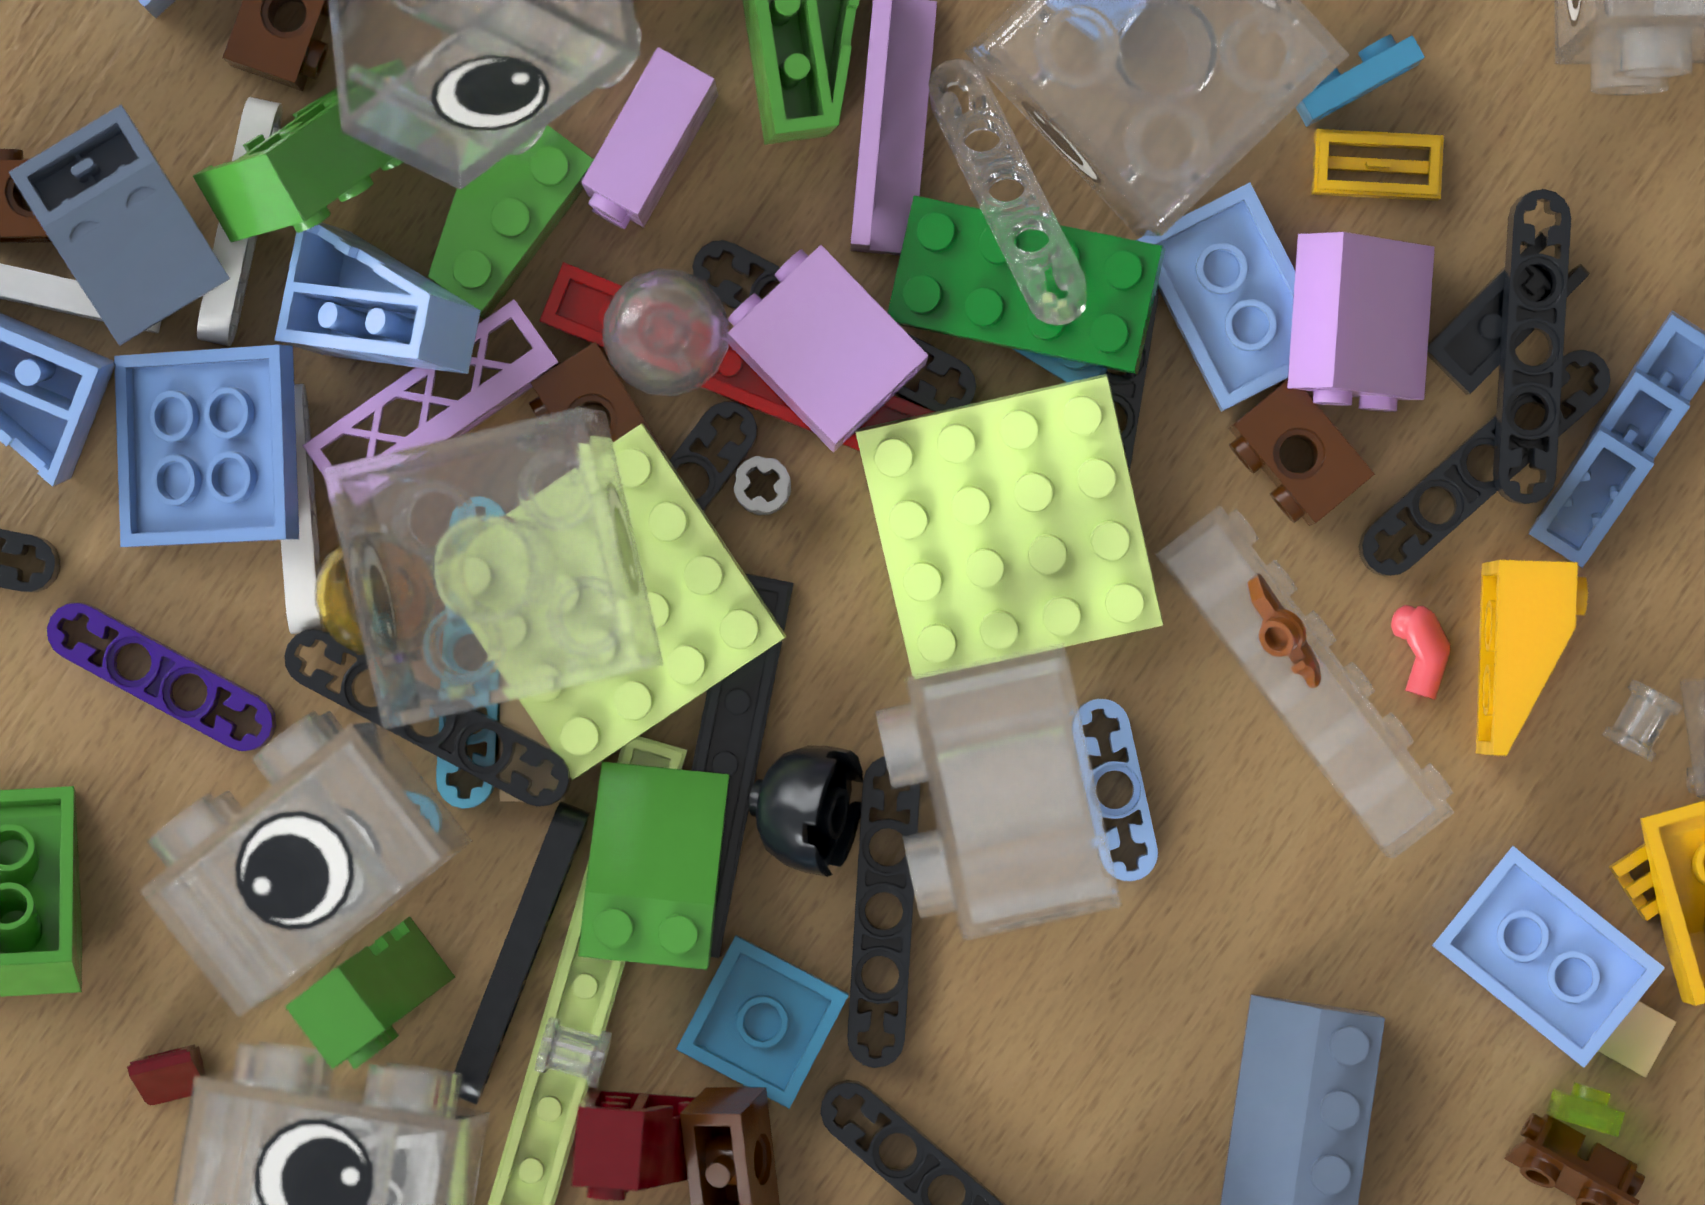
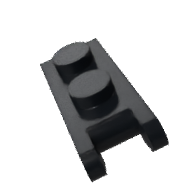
M1543 229L1535 236L1534 246H1525L1520 251L1521 257L1539 254L1547 248H1541ZM1582 264L1576 266L1568 273L1567 297L1590 274ZM1539 265L1526 267L1520 274L1518 281L1519 289L1523 296L1535 302L1546 299L1551 293L1553 286L1550 273ZM1505 267L1428 343L1427 356L1466 395L1471 394L1499 366ZM1526 329L1521 332L1516 339L1515 349L1535 329Z

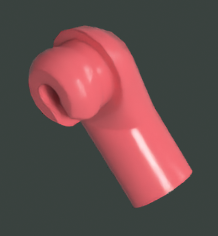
M1404 605L1394 613L1391 628L1395 636L1407 640L1416 656L1405 691L1435 700L1450 655V643L1435 613L1424 606L1414 608L1410 605Z

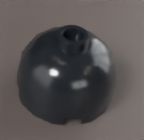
M808 745L784 753L771 765L764 779H758L754 783L749 798L750 814L756 817L757 831L765 849L784 865L805 873L829 877L833 875L828 868L829 865L841 867L846 861L855 841L862 802L858 801L849 804L852 781L863 783V770L859 757L851 750L830 746Z

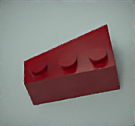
M589 1089L578 1106L572 1186L587 1187L586 1197L590 1199L623 1201L626 1199V1193H629V1191H641L688 1180L680 1113L696 1097Z

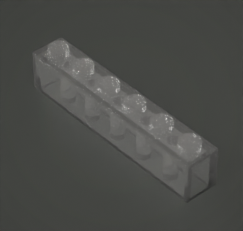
M1221 505L1215 507L1156 552L1155 555L1386 857L1396 858L1455 813L1445 800L1453 794L1451 788L1432 764L1429 763L1424 768H1420L1407 750L1414 743V740L1396 716L1390 712L1382 718L1368 699L1375 692V689L1354 662H1350L1343 667L1333 654L1329 646L1337 640L1315 611L1310 612L1307 616L1301 612L1290 597L1298 589L1286 571L1276 560H1273L1266 566L1251 546L1259 538L1243 515L1237 509L1227 515ZM1260 573L1284 609L1295 613L1302 620L1306 629V641L1312 648L1320 665L1321 681L1318 687L1310 688L1300 674L1293 673L1291 667L1294 664L1288 656H1272L1262 647L1259 641V630L1263 619L1252 604L1247 583Z

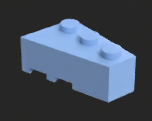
M321 222L306 231L296 232L274 341L325 356L468 374L481 310L352 232Z
M0 313V442L5 446L10 445L39 471L37 474L52 487L71 479L114 370V361Z

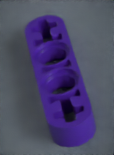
M70 603L58 608L50 617L47 626L48 641L52 649L61 657L225 746L238 751L257 750L266 745L273 737L276 728V716L271 705L262 697L102 610L84 603ZM85 614L89 618L86 626L87 630L102 639H108L110 627L119 632V635L107 646L102 666L93 661V658L102 650L84 642H78L73 649L67 645L70 634L62 629L66 620L78 621ZM131 643L142 645L151 656L149 672L145 677L134 681L126 679L117 668L119 652L123 647ZM190 673L198 675L207 686L206 701L200 708L194 711L180 708L174 701L172 692L177 679ZM221 688L231 693V696L223 703L225 706L239 712H245L250 705L258 710L255 714V721L262 725L261 732L258 735L247 733L242 740L234 736L237 725L222 715H216L214 727L205 722V718L218 705Z

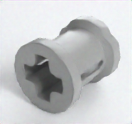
M754 456L744 461L737 469L734 493L739 503L748 512L757 515H771L781 510L788 502L791 494V479L786 468L777 459ZM757 469L764 476L775 472L780 478L773 485L777 496L768 503L762 496H757L750 500L745 493L752 486L748 476Z

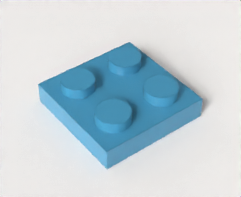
M735 935L676 1050L746 1087H766L767 1098L790 1109L849 993Z

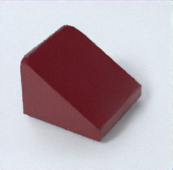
M195 1044L140 1057L130 1062V1065L127 1066L129 1077L148 1105H157L202 1094L208 1090V1082L199 1046L195 1047Z

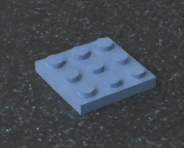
M265 345L114 356L120 547L299 539L293 346Z

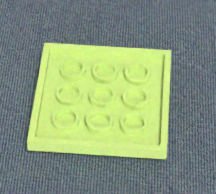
M1108 374L860 428L856 431L913 680L1163 626L1162 614Z
M642 423L431 566L551 749L565 760L572 780L787 637L665 453L661 451ZM609 481L614 484L619 494L633 541L639 576V593L637 596L632 592L627 582L614 538L607 496V484Z

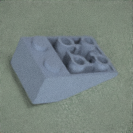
M119 105L9 172L46 234L119 346L230 280L204 235L122 105Z

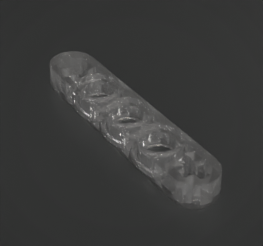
M954 59L943 62L930 74L928 82L931 108L1031 312L1037 319L1046 324L1061 325L1070 323L1078 318L1085 309L1087 294L1084 273L984 73L976 64L968 60ZM958 85L963 92L968 91L969 111L962 114V107L957 96L953 92H948L947 88L950 86ZM979 130L991 131L1000 138V141L994 148L983 152L974 151L964 143L971 133ZM1005 179L1015 180L1025 188L1020 197L1007 202L993 198L989 193V189L996 182ZM1030 229L1040 230L1050 238V241L1043 249L1035 252L1023 251L1017 248L1013 242L1018 234ZM1051 267L1057 286L1062 291L1067 290L1068 296L1064 299L1057 300L1052 292H1046L1044 271Z

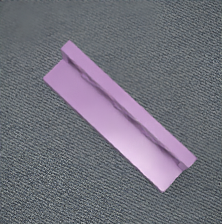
M873 0L851 251L890 255L901 254L913 196L920 195L937 1Z
M515 299L478 324L474 345L480 341L477 358L471 357L470 365L475 366L471 392L459 400L432 396L437 370L415 367L302 445L350 513L533 388L530 382L559 365V362ZM512 319L532 349L511 364L486 360L489 334ZM483 368L500 371L481 384ZM427 378L424 394L407 392ZM397 398L422 403L418 428L406 437L379 433L384 407ZM431 404L448 407L428 421ZM374 415L371 431L355 428ZM343 435L369 439L365 465L342 480L322 450ZM378 441L394 444L375 457Z

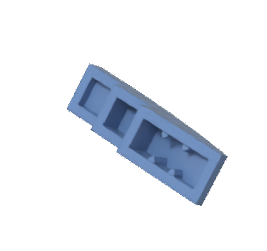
M1671 310L1568 467L1529 530V535L1568 560L1578 562L1579 567H1584L1653 467L1654 458L1690 408L1691 399L1704 382L1705 331Z

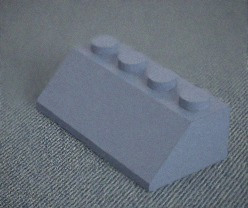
M1250 994L1220 1205H1358L1385 1023L1384 1017L1375 1012Z

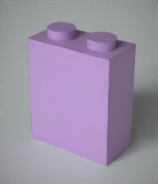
M657 47L581 182L588 197L591 198L588 205L593 207L592 212L624 230L630 220L644 228L718 97L714 78Z
M1348 232L1298 234L1287 388L1314 392L1313 403L1351 406L1352 397L1359 398V409L1369 411L1396 412L1398 400H1424L1435 247Z
M820 245L809 256L802 249L796 252L775 273L774 276L780 283L763 300L754 293L730 315L728 321L734 327L727 333V343L834 453L926 365L928 354L839 262Z

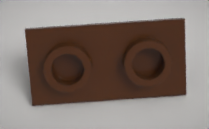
M1532 1113L1528 1117L1521 1130V1135L1526 1139L1509 1151L1504 1158L1518 1166L1522 1176L1530 1182L1545 1188L1555 1187L1576 1199V1205H1638L1640 1200L1634 1197L1641 1189L1645 1176L1636 1171V1163L1598 1142L1592 1146L1586 1161L1581 1159L1577 1155L1586 1135L1555 1119L1548 1113L1543 1117Z

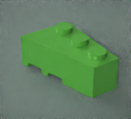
M742 0L764 145L828 136L839 126L852 50L850 45L856 10L859 7L860 0Z
M396 62L354 76L294 113L295 119L266 140L263 135H258L243 144L247 153L239 159L214 167L209 165L193 175L230 242L292 225L297 233L306 231L323 222L331 215L327 205L338 198L340 202L346 201L370 188L374 184L370 174L380 167L382 171L392 169L415 155L416 151L412 144L433 129Z
M536 116L517 126L496 131H476L428 277L434 283L481 310L479 317L485 320L490 316L582 193L584 187L581 182L594 159Z
M410 916L391 931L386 932L375 940V943L370 947L366 946L337 966L285 1006L332 1070L345 1060L350 1063L354 1070L399 1036L393 1028V1024L455 978L454 974Z

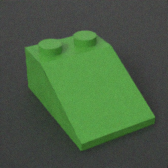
M602 761L585 886L578 957L708 970L711 960L730 774Z
M74 786L0 790V997L82 992V917Z

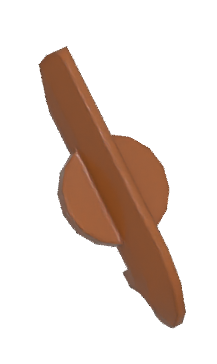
M1260 573L1247 583L1252 604L1263 619L1259 630V641L1262 647L1272 656H1288L1294 664L1291 667L1293 673L1300 674L1310 688L1318 687L1321 681L1320 665L1312 648L1306 641V629L1302 620L1295 613L1284 609Z

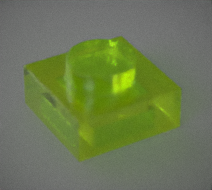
M1574 1082L1571 1093L1554 1088L1547 1109V1113L1556 1119L1616 1137L1619 1135L1625 1115L1624 1111L1615 1106L1608 1105L1611 1093Z

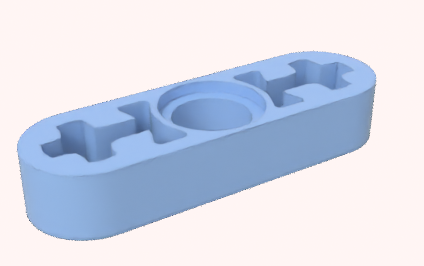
M1093 699L1077 709L1072 718L1071 732L1098 854L1102 866L1113 877L1123 881H1136L1152 871L1158 858V848L1131 726L1126 712L1120 705L1107 699ZM1102 709L1105 718H1116L1118 722V730L1109 733L1111 751L1115 753L1124 747L1127 761H1107L1090 770L1087 756H1101L1096 737L1084 736L1083 725L1092 722L1091 711ZM1110 771H1120L1126 774L1132 782V797L1126 805L1120 808L1105 807L1100 803L1096 795L1098 780L1102 775ZM1139 810L1141 823H1128V828L1134 843L1145 844L1146 854L1137 857V868L1126 870V866L1122 861H1112L1110 857V850L1120 847L1117 827L1114 826L1104 832L1101 819L1103 817L1111 819L1124 818Z

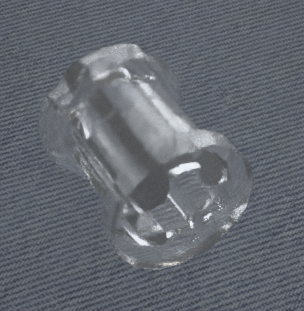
M1632 679L1628 686L1632 694L1614 726L1606 727L1602 736L1648 762H1652L1656 755L1653 750L1656 741L1670 716L1679 715L1683 706L1649 686Z
M550 1017L539 1048L535 1071L545 1073L548 1069L584 1078L587 1081L588 1087L597 1089L605 1067L613 1034L602 1031L597 1036L562 1026L560 1019Z

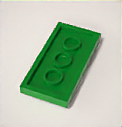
M914 195L887 313L901 326L1138 375L1166 249L1161 245Z

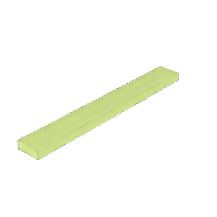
M639 736L621 748L617 763L682 769L688 750ZM588 864L488 1205H555L576 1135L578 1106L589 1090L626 961L578 957Z

